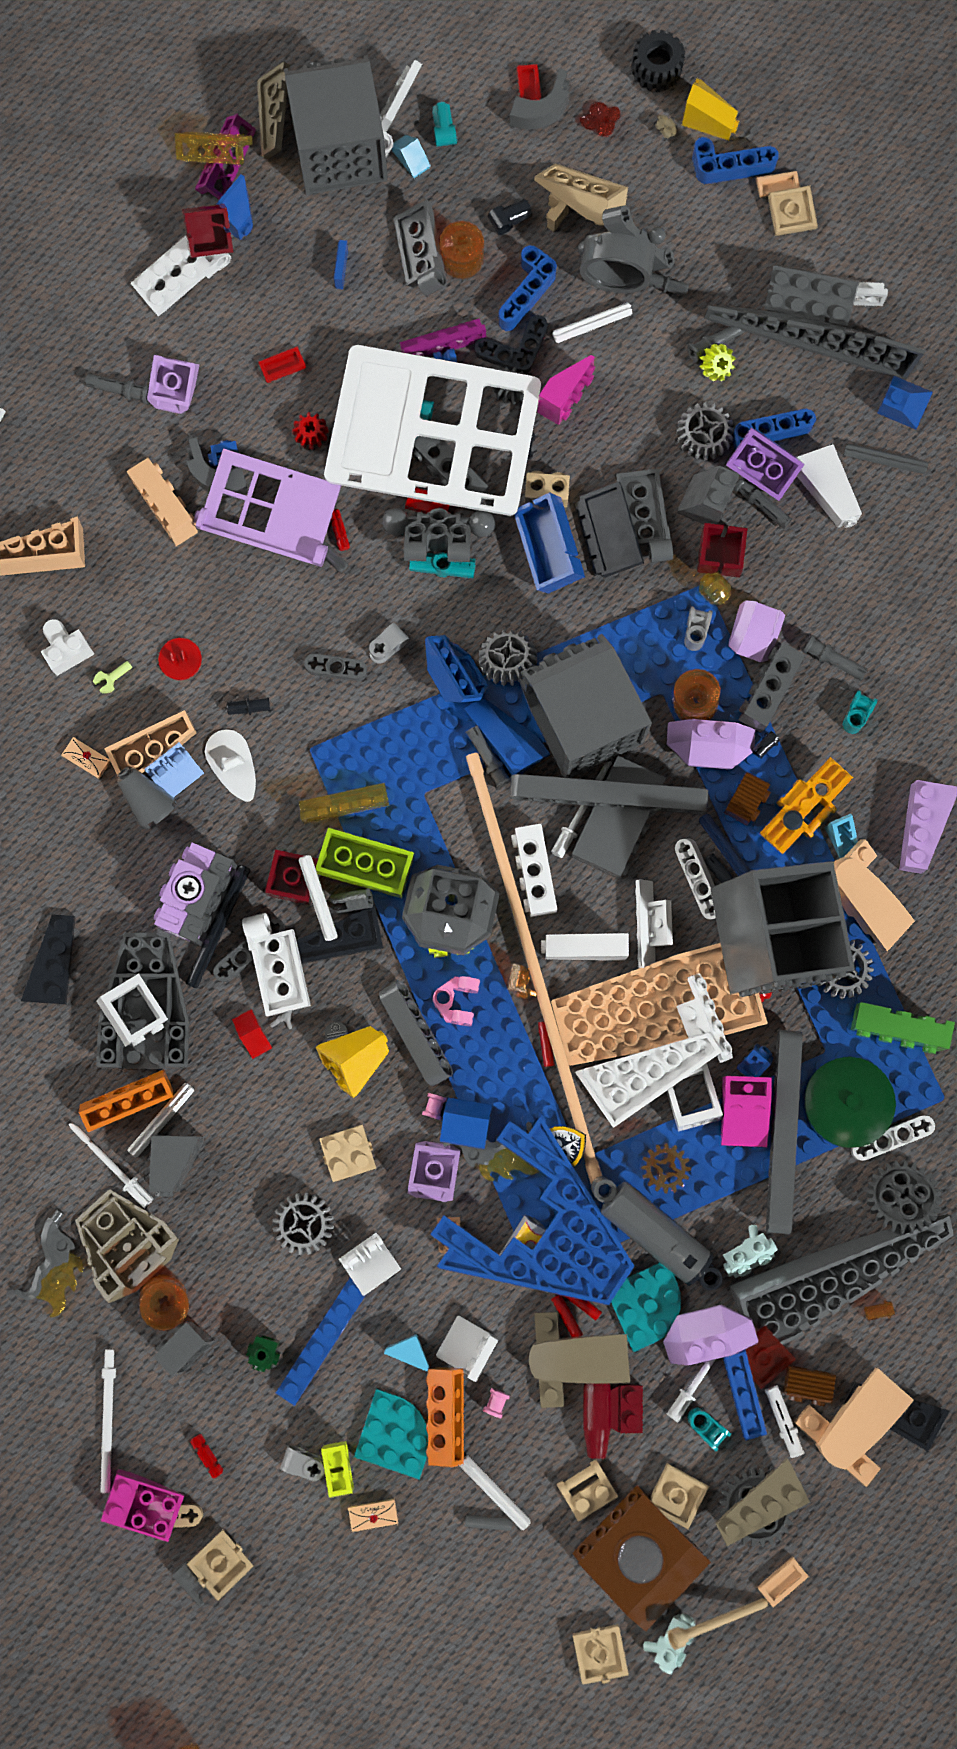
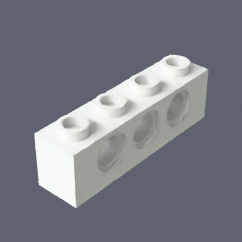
M536 824L515 828V834L511 835L513 848H518L519 856H515L517 869H522L523 877L519 878L521 891L525 890L527 899H523L525 913L529 912L530 917L557 913L542 825ZM526 845H533L536 852L528 855L524 852L523 848ZM530 866H536L539 868L540 873L537 876H531L527 869ZM533 888H541L544 895L540 898L534 897L531 893Z

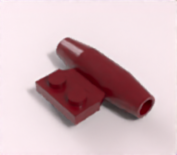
M584 1383L583 1431L588 1458H606L611 1429L619 1433H643V1385H618L611 1389L610 1383Z

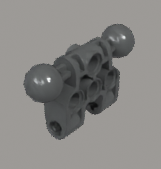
M394 508L387 511L382 520L383 527L389 534L398 536L405 532L404 561H426L427 552L432 550L435 552L447 551L448 562H470L471 533L482 538L490 535L495 528L493 515L480 510L474 512L470 517H461V512L451 515L450 512L441 508L433 509L427 512V514L417 512V516H408L403 510Z

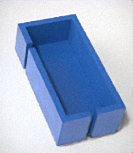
M549 492L533 500L534 504L528 502L518 507V511L514 514L536 589L545 593H551L585 577L581 561L575 557L578 555V551L562 499Z

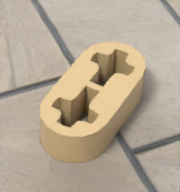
M182 1503L174 1527L196 1526L203 1518L202 1508L195 1503ZM190 1509H193L194 1513H198V1516L194 1518V1521H191L190 1517H182V1514H187Z

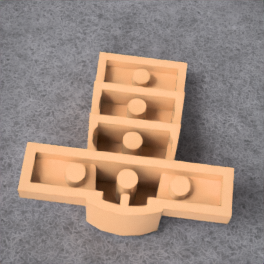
M860 839L844 857L834 861L841 902L847 915L856 919L864 933L870 934L882 951H888L915 920L895 895L867 868L877 855L866 840Z
M875 1368L863 1385L858 1386L848 1402L841 1406L831 1423L813 1407L807 1405L794 1421V1424L816 1442L815 1444L819 1452L829 1463L837 1468L846 1469L863 1486L867 1487L881 1468L868 1458L865 1453L891 1428L913 1402V1399L882 1371Z

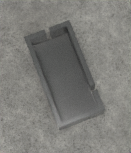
M776 264L773 267L770 285L773 288L768 289L764 309L825 321L828 317L830 318V323L848 326L860 281Z

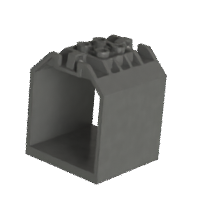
M364 55V59L349 61V58L333 59L328 62H314L310 65H304L303 69L288 71V68L284 69L306 195L388 181L384 134L368 55Z
M603 634L598 635V641L596 638H593L579 645L575 643L568 645L563 649V652L557 655L551 653L544 657V661L540 662L538 666L521 671L523 679L520 680V684L529 709L564 778H572L644 744L652 724L614 647Z

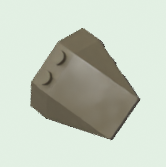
M110 1189L75 1220L82 1244L87 1252L88 1264L93 1272L94 1284L108 1303L132 1294L141 1288L171 1260L179 1241L166 1222Z

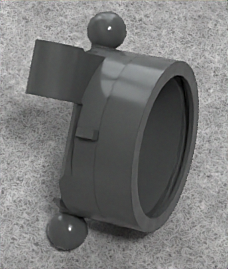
M626 205L605 209L602 214L604 226L609 231L588 235L578 245V253L582 256L580 266L582 278L590 285L605 291L617 293L641 291L650 284L652 271L672 268L674 265L672 250L669 248L659 249L656 244L662 243L666 238L664 229L654 227L651 231H647L645 228L639 230L634 225L631 212Z

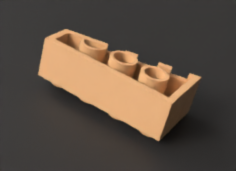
M147 458L127 471L131 481L176 546L198 533L193 515L191 513L188 514L185 510L186 505L180 496H175L173 493L174 488L169 480L163 479L161 476L163 472L156 462L152 464L150 459Z
M71 518V521L60 524V522L53 524L51 528L39 531V529L32 531L31 534L23 537L16 536L1 541L0 576L85 567L83 527L79 518Z
M184 710L104 749L117 776L126 767L129 769L134 767L146 775L148 774L144 770L178 742L183 745L197 732L187 712Z

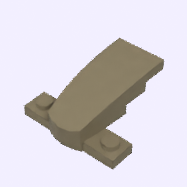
M558 1312L534 1313L536 1343L532 1346L529 1353V1366L534 1378L539 1379L541 1408L564 1407L563 1382L630 1383L627 1334H603L560 1339Z

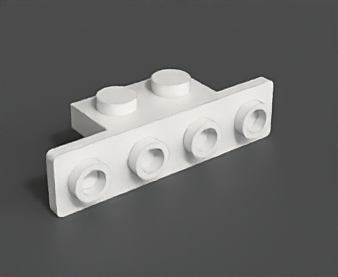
M639 879L636 880L635 890L638 939L637 959L638 967L644 968L656 963L655 947L673 945L672 909L670 900H653L652 881Z
M700 973L688 977L687 979L695 999L676 1006L688 1038L711 1032L724 1050L717 1055L720 1063L733 1058L731 1045L726 1040L723 1033V1025L716 1015L715 1004L707 992L706 981Z

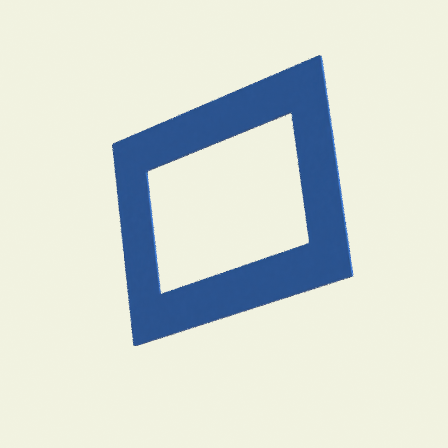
M705 584L537 653V665L534 666H538L540 662L544 661L543 658L551 653L557 655L563 652V649L568 645L574 643L579 645L593 638H596L598 641V635L603 634L614 647L641 702L657 695H662L674 721L699 719L735 722L749 727L738 719L742 714L739 712L740 707L745 700L749 701L751 697L749 691L753 684L739 654L735 653L728 646L731 636ZM691 606L701 611H713L706 639L702 648L697 651L689 650L684 643ZM697 635L690 636L693 641H700ZM484 675L483 677L488 687L483 697L535 734L542 743H545L546 741L529 709L520 682L514 681L513 686L510 682H507L503 686L501 681L495 684L493 679L488 680L486 675ZM440 693L311 747L310 752L345 833L414 852L415 858L402 899L371 890L373 901L420 1012L452 1068L453 1074L449 1077L457 1099L492 1105L486 1140L496 1142V1139L509 1121L527 1132L526 1123L530 1122L533 1127L539 1117L544 1119L549 1128L567 1125L487 940L475 946L469 954L464 956L448 952L446 957L434 958V954H429V948L418 945L413 934L402 919L413 874L436 865L455 868L427 804L425 793L471 774L466 756L478 753L465 733L476 726L464 710V708L475 701L445 702ZM756 701L759 707L764 708L760 701ZM771 722L761 733L755 730V746L765 737V733L770 731L775 733ZM778 742L777 747L771 748L762 759L757 757L758 754L751 753L733 769L696 767L705 789L708 790V795L731 845L750 871L835 861L819 827L813 832L814 835L811 839L801 834L783 854L759 834L782 810L783 806H778L777 801L784 797L797 781L780 742ZM493 751L494 755L496 756L497 760L499 761L500 759L498 758V756L496 755V753ZM480 757L482 767L486 768V765ZM746 772L769 783L768 790L771 792L765 803L760 802L757 808L760 810V813L755 822L750 821L748 825H744L724 813ZM812 811L803 819L807 825L815 818ZM447 902L448 905H456L454 902ZM844 908L843 912L849 942L854 940L855 948L859 944L863 945L860 952H869L864 957L866 960L872 959L873 962L867 964V967L874 968V971L867 972L872 977L871 981L864 980L868 987L866 989L860 987L862 993L858 995L854 992V997L849 998L846 993L845 998L840 999L839 992L835 997H831L832 989L826 993L823 992L825 984L821 986L812 985V987L803 989L797 988L824 1047V1053L801 1063L796 1165L839 1147L825 1141L813 1130L804 1110V1093L809 1079L819 1067L831 1060L841 1057H857L873 1063L884 1072L892 1084L896 1099V1109L892 1123L944 1100L942 1090L922 1051V1047L914 1046V1049L900 1046L901 1042L892 1040V1043L878 1041L879 1037L870 1035V1038L860 1037L856 1035L857 1031L851 1030L857 1003L863 1002L890 1008L893 1013L904 1011L870 935L864 933L856 919L848 916ZM855 958L854 968L859 976V964ZM464 976L480 980L477 993L453 990L455 992L453 1004L449 1009L452 1011L461 1010L474 1013L472 1026L446 1023L433 1003L435 991L454 977ZM845 977L836 982L840 986H851L855 983ZM444 992L439 993L437 1001L440 1004L448 1003V994ZM774 1075L769 1077L772 1078L767 1147L721 1145L722 1120L678 1132L675 1119H672L595 1153L602 1176L610 1178L616 1186L622 1182H628L672 1219L768 1178ZM720 1098L718 1101L722 1110V1098ZM712 1103L704 1105L681 1116L683 1117L686 1115L712 1109ZM509 1149L500 1150L486 1167L513 1231H515L525 1214L538 1220L547 1229L558 1212L539 1200V1198L552 1180ZM581 1158L579 1163L573 1168L601 1211L604 1202L599 1201L592 1193V1184H590L585 1167V1159ZM602 1184L598 1189L599 1194L604 1195L608 1193L609 1185ZM605 1218L619 1242L630 1239V1237Z

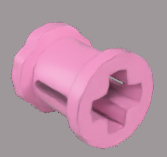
M428 1093L429 1100L426 1110L423 1111L422 1115L441 1120L440 1114L444 1102H447V1098Z
M491 1388V1396L483 1411L492 1416L502 1418V1409L510 1395Z

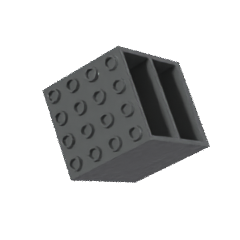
M833 861L752 870L710 888L730 995L739 993V997H746L756 993H772L777 990L782 992L792 990V988L803 989L847 977V972L855 970Z

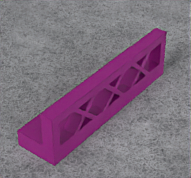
M238 114L227 117L196 185L195 190L200 194L209 192L220 200L231 187L256 131V128ZM240 126L248 131L245 139L240 137ZM237 143L239 154L233 157L231 146ZM229 161L231 172L225 175L223 164ZM221 179L223 185L221 193L214 188L216 180Z
M479 318L399 342L402 353L429 358L433 357L434 352L439 351L443 354L447 349L454 348L456 350L475 344L478 339L486 338V328L484 324H481Z

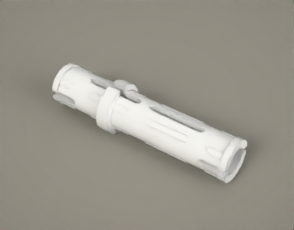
M776 1385L765 1389L781 1430L779 1433L780 1437L784 1438L790 1457L795 1458L804 1454L797 1436V1427L793 1426L779 1386ZM776 1401L779 1403L784 1419L781 1417ZM785 1424H787V1427H788V1429H789V1432H790V1434H791V1437H792V1439H793V1442H791V1440H790V1437H789L788 1432H787V1430H786Z

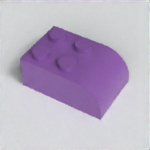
M752 427L726 463V466L778 501L805 465L799 458Z

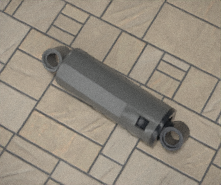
M606 1176L597 1177L592 1182V1193L599 1201L604 1202L601 1214L682 1282L690 1286L698 1281L707 1290H715L720 1287L722 1274L711 1264L714 1254L628 1182H622L616 1186ZM602 1184H608L610 1187L608 1193L604 1195L599 1194V1187ZM707 1272H714V1277L711 1281H704V1276Z

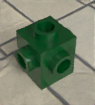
M261 1334L256 1335L254 1343H249L246 1356L249 1357L248 1364L252 1365V1369L265 1372L266 1369L270 1370L273 1365L277 1366L281 1352L277 1351L280 1340ZM264 1351L266 1357L261 1356L260 1352Z

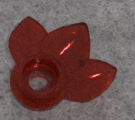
M603 102L592 103L589 110L590 114L579 117L581 125L587 130H596L598 135L602 137L610 136L615 129V122L620 119L619 108L615 106L608 109Z

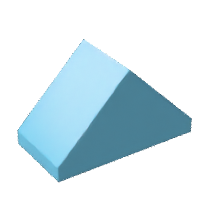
M405 135L393 143L391 150L413 178L430 168L429 161L417 138Z
M851 814L832 821L825 827L839 858L845 856L858 842Z
M417 1334L390 1345L385 1350L384 1354L425 1371L429 1368L428 1360Z

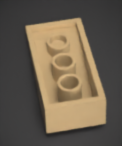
M554 164L535 176L537 183L580 215L594 221L596 225H604L602 214L605 209L626 205L628 187L577 170Z

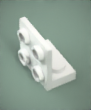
M457 1316L436 1357L455 1368H464L467 1378L476 1382L497 1344L498 1338L463 1317Z

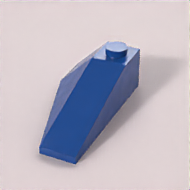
M484 697L464 708L473 723L479 726L478 728L501 762L504 763L511 776L522 775L550 756L548 750L535 734Z

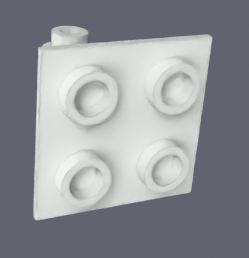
M377 1233L339 1258V1261L363 1296L401 1270Z

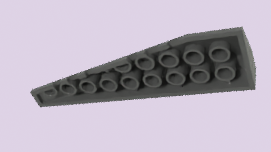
M709 306L704 319L735 327L752 334L892 377L896 376L903 380L908 377L925 352L923 349L913 347L907 343L893 341L887 337H880L833 323L779 312Z
M948 1214L938 1216L935 1221L931 1220L930 1227L923 1224L922 1232L916 1227L913 1234L908 1229H905L904 1234H901L900 1228H896L894 1232L891 1229L847 1241L731 1285L730 1288L738 1313L751 1318L759 1341L751 1346L755 1356L798 1339L804 1335L803 1330L810 1326L816 1327L821 1323V1319L830 1313L832 1315L840 1311L842 1305L847 1302H854L881 1284V1280L889 1274L893 1276L900 1271L899 1268L907 1262L913 1263L919 1259L918 1256L925 1250L931 1251L954 1236L950 1216Z

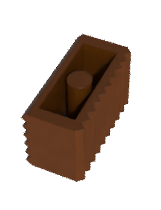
M746 772L724 813L744 825H748L750 821L755 822L760 813V810L757 809L760 802L765 803L771 793L768 790L770 784Z
M787 1365L783 1393L789 1395L788 1399L792 1401L802 1402V1399L805 1398L811 1399V1404L825 1406V1402H833L836 1375L830 1372Z

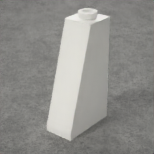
M832 444L798 456L797 458L805 465L797 477L838 528L844 525L845 528L857 524L862 512L834 445Z
M629 933L546 935L545 940H541V954H545V959L625 961L629 954Z

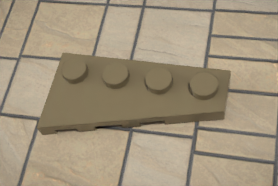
M282 62L257 80L261 157L266 159L280 152L282 147L287 100L284 69L288 68V71H290V64Z
M786 1457L761 1483L753 1487L740 1502H737L715 1522L727 1546L810 1503L789 1459Z

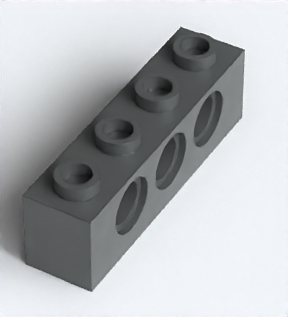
M419 436L415 439L413 457L418 462L423 461L427 466L426 469L433 477L437 476L441 480L442 486L448 485L450 473H446L443 470L446 467H452L455 451L444 440ZM432 452H436L439 454V456L436 458H431L429 454ZM468 466L465 482L468 486L465 489L488 494L489 486Z
M783 642L778 648L773 647L768 656V659H770L768 666L764 665L758 674L761 677L759 682H755L749 691L751 695L749 701L745 700L739 709V712L742 714L738 720L761 733L772 719L805 655ZM776 665L780 666L783 672H779L776 669ZM766 683L771 684L774 690H770ZM756 701L762 702L764 708L759 707Z

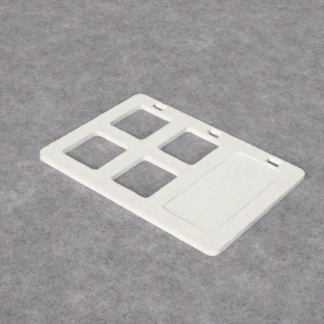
M355 345L349 350L324 471L325 479L328 483L502 515H514L518 511L541 382L537 377ZM429 376L467 383L459 425L444 424L420 418L426 382ZM485 386L519 391L524 394L516 435L511 436L476 428ZM417 436L452 441L456 444L447 486L408 479L415 438ZM474 446L512 453L513 456L504 496L473 492L464 488L471 451ZM350 475L361 476L362 482L349 481ZM415 487L428 488L427 494L416 493ZM481 499L494 500L493 506L480 504Z

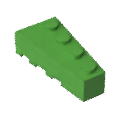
M863 1002L856 1004L851 1030L857 1031V1036L870 1038V1035L879 1037L878 1041L892 1043L893 1040L901 1042L900 1046L910 1049L918 1046L923 1048V1052L930 1054L950 1049L955 1022L946 1021V1023L940 1024L936 1023L933 1017L918 1016V1018H914V1014L910 1012L896 1011V1013L891 1012L892 1009Z

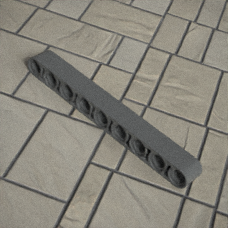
M519 774L511 776L510 798L514 800L689 814L707 813L708 790Z
M778 1030L766 1213L767 1233L791 1234L802 1057L801 1031Z

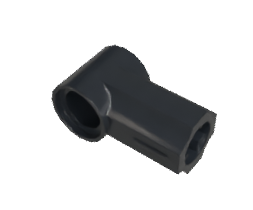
M524 198L505 208L498 206L488 213V219L499 236L508 233L514 225L532 217L530 204Z

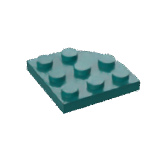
M660 1262L627 1277L611 1301L622 1329L627 1334V1340L633 1352L647 1347L666 1336L680 1312L681 1296L678 1283L674 1274Z
M376 1388L354 1457L420 1480L427 1459L426 1450L428 1447L427 1424L421 1412L407 1399Z

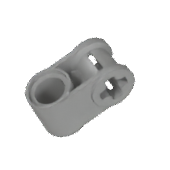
M691 606L684 640L685 646L689 650L697 651L702 648L713 611H701ZM697 635L700 641H693L690 636Z
M395 623L390 624L382 634L371 642L369 647L371 660L378 664L384 663L408 643L409 637ZM375 649H378L379 651L383 649V653H375Z
M287 1446L280 1467L282 1471L310 1481H317L325 1474L323 1457L307 1452L297 1446ZM314 1463L318 1464L319 1470L317 1473L313 1472L312 1466Z

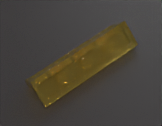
M203 132L174 133L176 160L242 165L244 164L243 146L253 145L252 136ZM183 143L190 149L187 155H183ZM200 144L206 151L203 156L197 151ZM216 145L222 152L218 158L213 152ZM232 146L236 147V159H233L229 153Z
M385 783L298 801L303 824L390 806Z

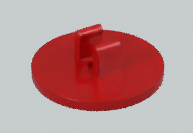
M175 638L168 641L161 648L158 662L160 669L167 677L173 680H186L194 676L200 669L202 655L200 649L193 641L186 638Z

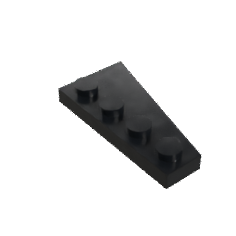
M375 904L372 908H367L339 922H335L337 938L326 941L322 929L296 940L301 964L383 949Z
M51 915L21 1002L67 1005L75 916Z
M855 1382L845 1403L848 1402V1400L853 1395L858 1386H862L863 1384ZM913 1399V1402L891 1426L890 1430L928 1452L949 1410Z

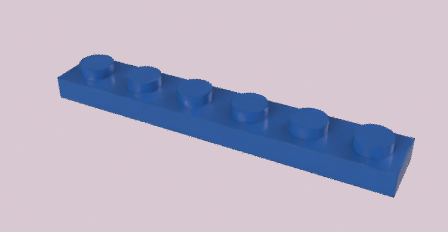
M351 1277L276 1391L277 1395L294 1406L365 1297Z

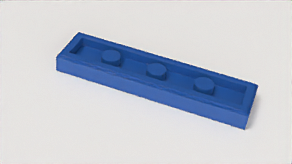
M744 1349L734 1355L723 1357L744 1440L747 1441L767 1435L746 1350Z

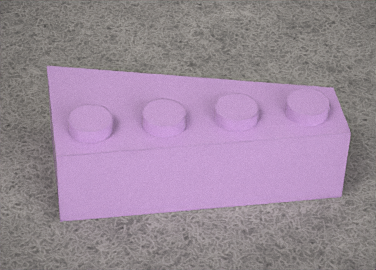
M916 780L911 784L899 870L921 874L928 869L956 800V786Z

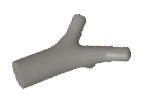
M292 1011L280 1013L277 1019L270 1023V1027L285 1021L288 1029H292Z

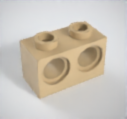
M541 471L527 473L525 504L528 502L534 504L533 500L550 492L561 497L564 507H567L570 475H565L561 472L544 474ZM537 484L540 485L542 489L533 490L531 486ZM555 486H560L563 488V490L561 492H556L552 488Z

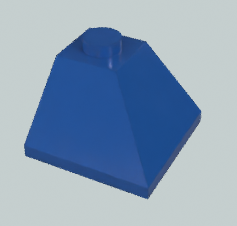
M241 174L216 203V205L225 204L227 207L230 225L228 229L239 240L244 235L247 236L253 227L245 177Z
M893 376L877 413L916 430L933 392Z

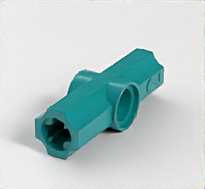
M427 553L426 561H410L409 571L436 574L441 578L455 576L474 579L476 559L470 558V562H448L447 553ZM446 562L448 566L446 568H439L437 564Z

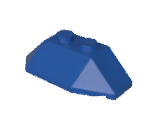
M446 635L426 637L427 670L445 702L481 700L488 684L470 654L457 644L449 641L450 638Z

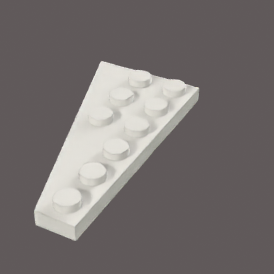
M708 1032L575 1071V1073L614 1128L724 1050L712 1033Z

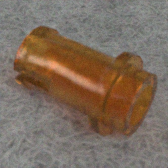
M884 1300L881 1304L864 1307L867 1321L884 1317L890 1319L891 1316L895 1315L891 1301L887 1302Z

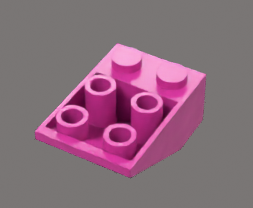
M590 355L551 377L539 394L537 413L557 425L562 420L566 421L571 414L572 409L570 408L572 404L579 402L583 395L582 389L584 386L588 387L594 378L592 374L595 370V357Z
M722 1077L723 1117L721 1121V1145L767 1147L772 1078Z
M118 1469L102 1513L101 1521L168 1542L184 1494L140 1475Z

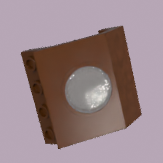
M638 1485L572 1553L578 1560V1564L645 1632L711 1563L705 1554L695 1544L693 1545L658 1509Z

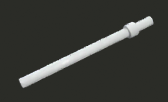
M105 1349L104 1368H102L104 1398L101 1493L110 1492L113 1378H116L114 1349Z

